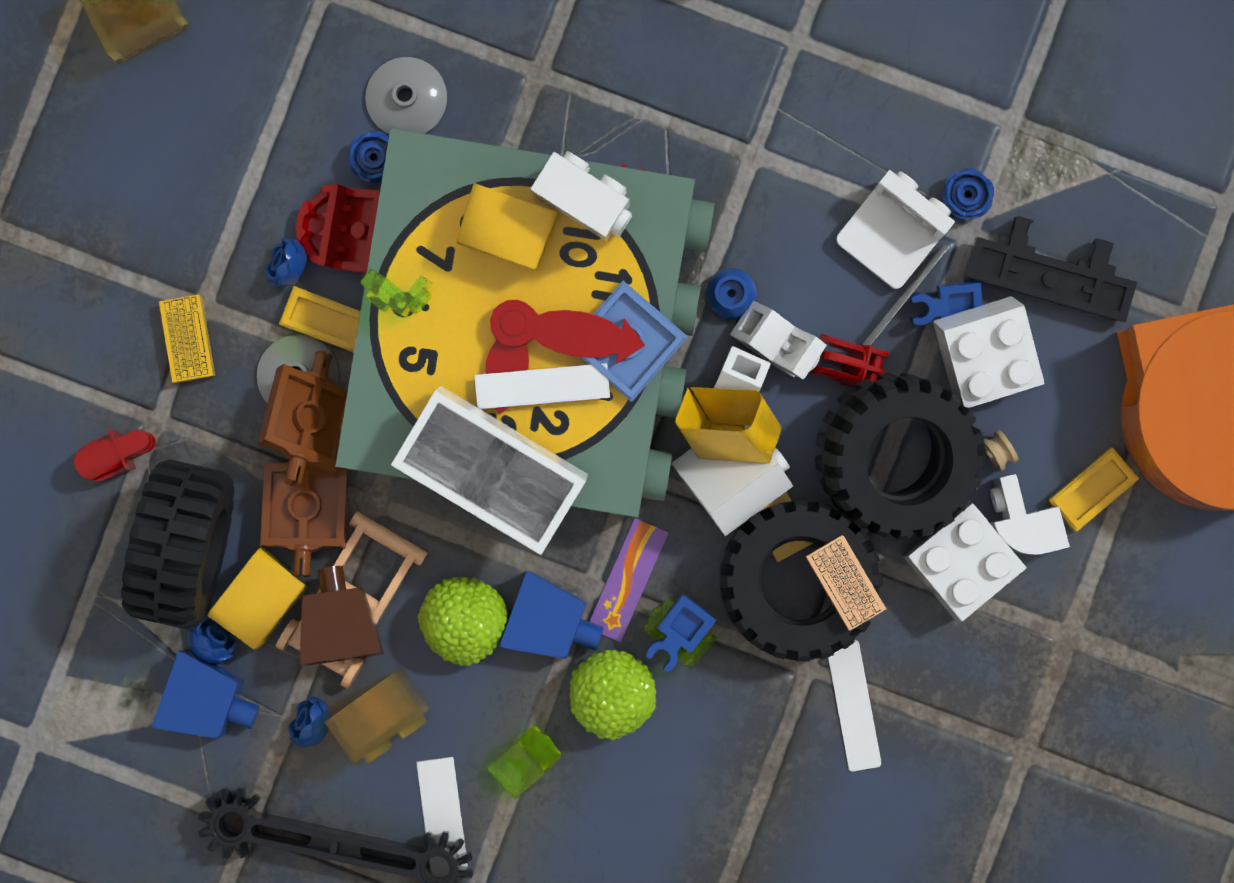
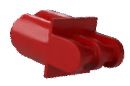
M826 334L819 335V339L827 346L846 351L847 354L843 355L823 350L819 361L841 367V372L816 366L810 373L841 382L840 385L856 388L855 384L864 380L865 377L874 382L877 381L878 374L885 373V370L881 369L883 359L889 356L888 352L873 348L871 345H858Z
M109 430V434L87 443L81 450L77 451L74 458L75 469L82 477L100 482L127 470H135L136 467L133 459L154 449L156 446L154 435L149 432L135 430L121 436L119 431Z

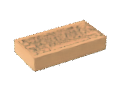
M843 535L805 556L849 631L886 610L882 600Z

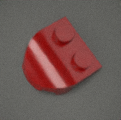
M329 184L321 187L322 192L317 194L312 201H305L299 210L296 221L297 241L304 246L305 251L309 255L308 259L316 264L342 272L367 274L380 191L347 188L339 184Z

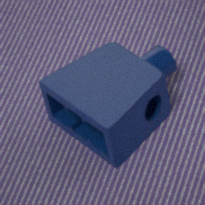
M526 571L500 647L567 659L572 642L596 651L604 627L581 619L587 602L536 573Z
M184 649L177 652L152 727L160 730L219 739L226 735L230 722L252 729L260 706L239 699L244 684L243 679L216 664H209L199 660L190 650Z

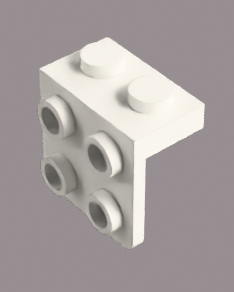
M889 170L837 235L836 243L892 289H899L905 284L937 242L948 232L955 221L949 217L951 211L941 201L933 197L927 200L917 192L916 189L919 186L912 178L901 171L895 174Z

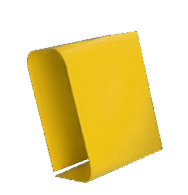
M473 183L456 242L536 270L559 213Z
M691 387L701 405L700 407L687 388L675 422L698 459L770 463L782 427L758 391Z
M259 548L207 616L252 649L258 650L308 588V584L301 578L293 576V572L265 548Z

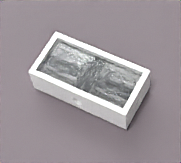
M442 386L438 387L433 393L391 464L393 467L542 555L588 477V474Z

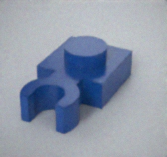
M970 281L937 285V297H930L923 292L912 293L909 301L912 303L924 302L926 308L923 314L910 316V321L915 325H926L935 317L941 319L982 306L981 283Z
M681 593L657 625V629L663 632L665 636L663 639H656L649 644L646 650V657L651 659L656 651L666 650L670 657L665 662L663 670L666 672L671 671L678 662V650L681 646L692 653L716 622V617L684 593Z

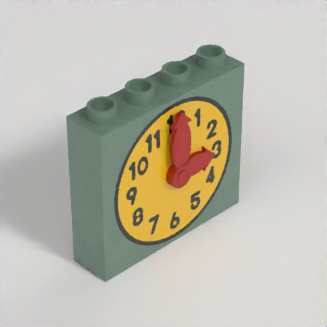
M390 128L335 467L413 479L391 464L438 387L446 388L477 407L474 375L589 365L581 357H606L618 353L616 362L618 364L644 347L645 344L625 318L622 329H620L613 322L594 315L623 280L683 333L692 336L701 286L679 283L680 267L684 249L707 252L715 203L692 199L695 179L585 161L589 164L590 170L588 173L601 180L605 174L627 188L625 190L627 191L625 197L630 201V206L627 210L632 213V218L619 238L612 234L606 242L544 203L531 192L532 185L551 155ZM473 183L559 213L536 270L456 242ZM663 366L632 402L609 383L610 398L486 408L481 410L588 474L585 484L571 506L638 517L642 498L665 501L673 452L650 449L655 416L676 419L681 406L687 369Z

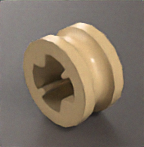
M997 430L994 432V438L991 440L984 438L982 447L998 471L1002 472L1005 470L1007 462L1014 464L1019 461L1015 449L1002 431Z

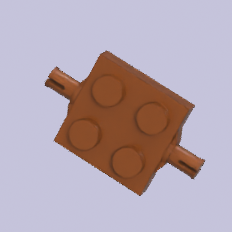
M325 351L315 352L311 372L300 371L286 364L276 368L257 443L283 454L290 460L284 483L290 484L293 487L302 486L306 465H312L329 473L339 470V467H335L348 390L338 387L327 377L333 356L330 353L326 355L327 352Z
M289 462L264 463L260 546L263 548H286L293 551V576L302 577L303 575L304 577H310L311 552L320 549H346L349 469L339 467V470L329 473L312 465H306L302 486L293 487L290 484L284 483Z

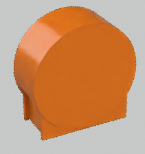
M1234 304L1132 325V328L1116 332L1126 377L1121 401L1122 433L1128 452L1136 467L1150 484L1165 496L1178 503L1200 510L1233 511Z

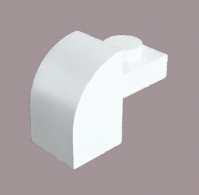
M755 301L752 302L730 333L732 337L776 368L793 378L797 376L802 380L816 367L821 353L827 346L816 336L795 327L774 310Z
M732 346L714 388L756 390L759 392L771 363Z
M1013 474L993 479L995 488L990 489L991 500L995 512H1002L1003 519L990 522V524L1013 552L1036 555L1070 547L1059 506L1026 513L1017 475Z

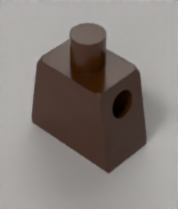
M343 566L318 569L321 593L305 595L302 598L300 664L309 666L384 655L383 646L365 590L362 587L346 589Z

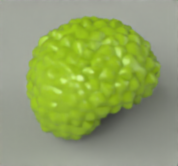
M453 577L448 580L443 579L441 584H436L434 588L428 591L419 610L418 623L425 642L444 661L460 666H471L472 664H478L480 660L485 659L487 655H491L493 650L497 648L504 635L509 612L504 599L498 594L497 590L492 589V586L485 585L483 581H478L476 578Z
M605 650L602 653L592 654L585 662L578 665V669L572 671L569 694L571 712L575 715L576 720L585 728L586 732H592L599 739L606 738L614 741L634 733L636 729L640 728L651 717L656 709L655 697L657 691L653 675L649 672L648 667L643 665L640 659H635L632 654H627L625 651Z

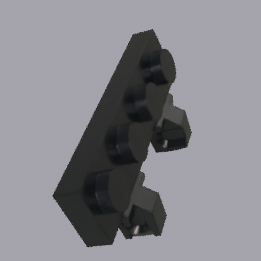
M1020 216L1014 217L1009 236L1000 234L997 242L980 237L975 238L964 278L1119 322H1126L1137 282L1115 276L1116 266L1108 264L1114 243L1098 238L1094 239L1093 244L1095 248L1092 256L1087 259V262L1078 260L1077 265L1035 253L1036 247L1027 245L1029 239L1027 236L1028 229L1034 220Z

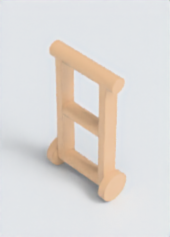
M357 511L349 523L355 530L346 544V549L342 550L333 566H343L344 568L364 534L405 558L380 601L366 593L375 624L377 625L413 563L421 567L429 553ZM345 581L346 589L356 588ZM294 618L291 619L276 644L277 648L284 651L290 645L300 651L301 620L299 622ZM357 658L323 663L322 665L341 675L343 679L340 685L348 689L358 675L365 660Z

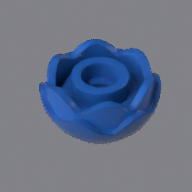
M371 131L355 137L351 142L347 158L348 165L351 171L363 181L369 183L382 181L389 140L385 133ZM372 154L378 156L376 161L370 160Z
M966 168L952 173L947 178L942 192L943 203L949 208L953 216L962 220H973L985 215L990 210L994 196V186L991 180L986 178L979 170ZM969 191L971 198H965L964 192Z
M283 237L282 243L273 247V261L265 267L266 280L269 281L270 285L279 288L293 285L299 280L306 265L307 254L303 246L296 239L292 240Z
M735 268L724 269L715 273L709 279L705 292V300L708 307L719 318L725 320L742 317L752 302L756 301L757 297L756 285L752 278L744 271ZM729 290H733L735 292V296L729 297L727 295V292Z
M208 616L204 617L199 626L188 630L189 648L199 660L209 664H218L233 657L232 654L237 647L233 634Z
M308 697L307 701L297 705V717L288 726L291 735L290 740L300 747H310L319 744L326 736L332 719L331 712L322 699Z

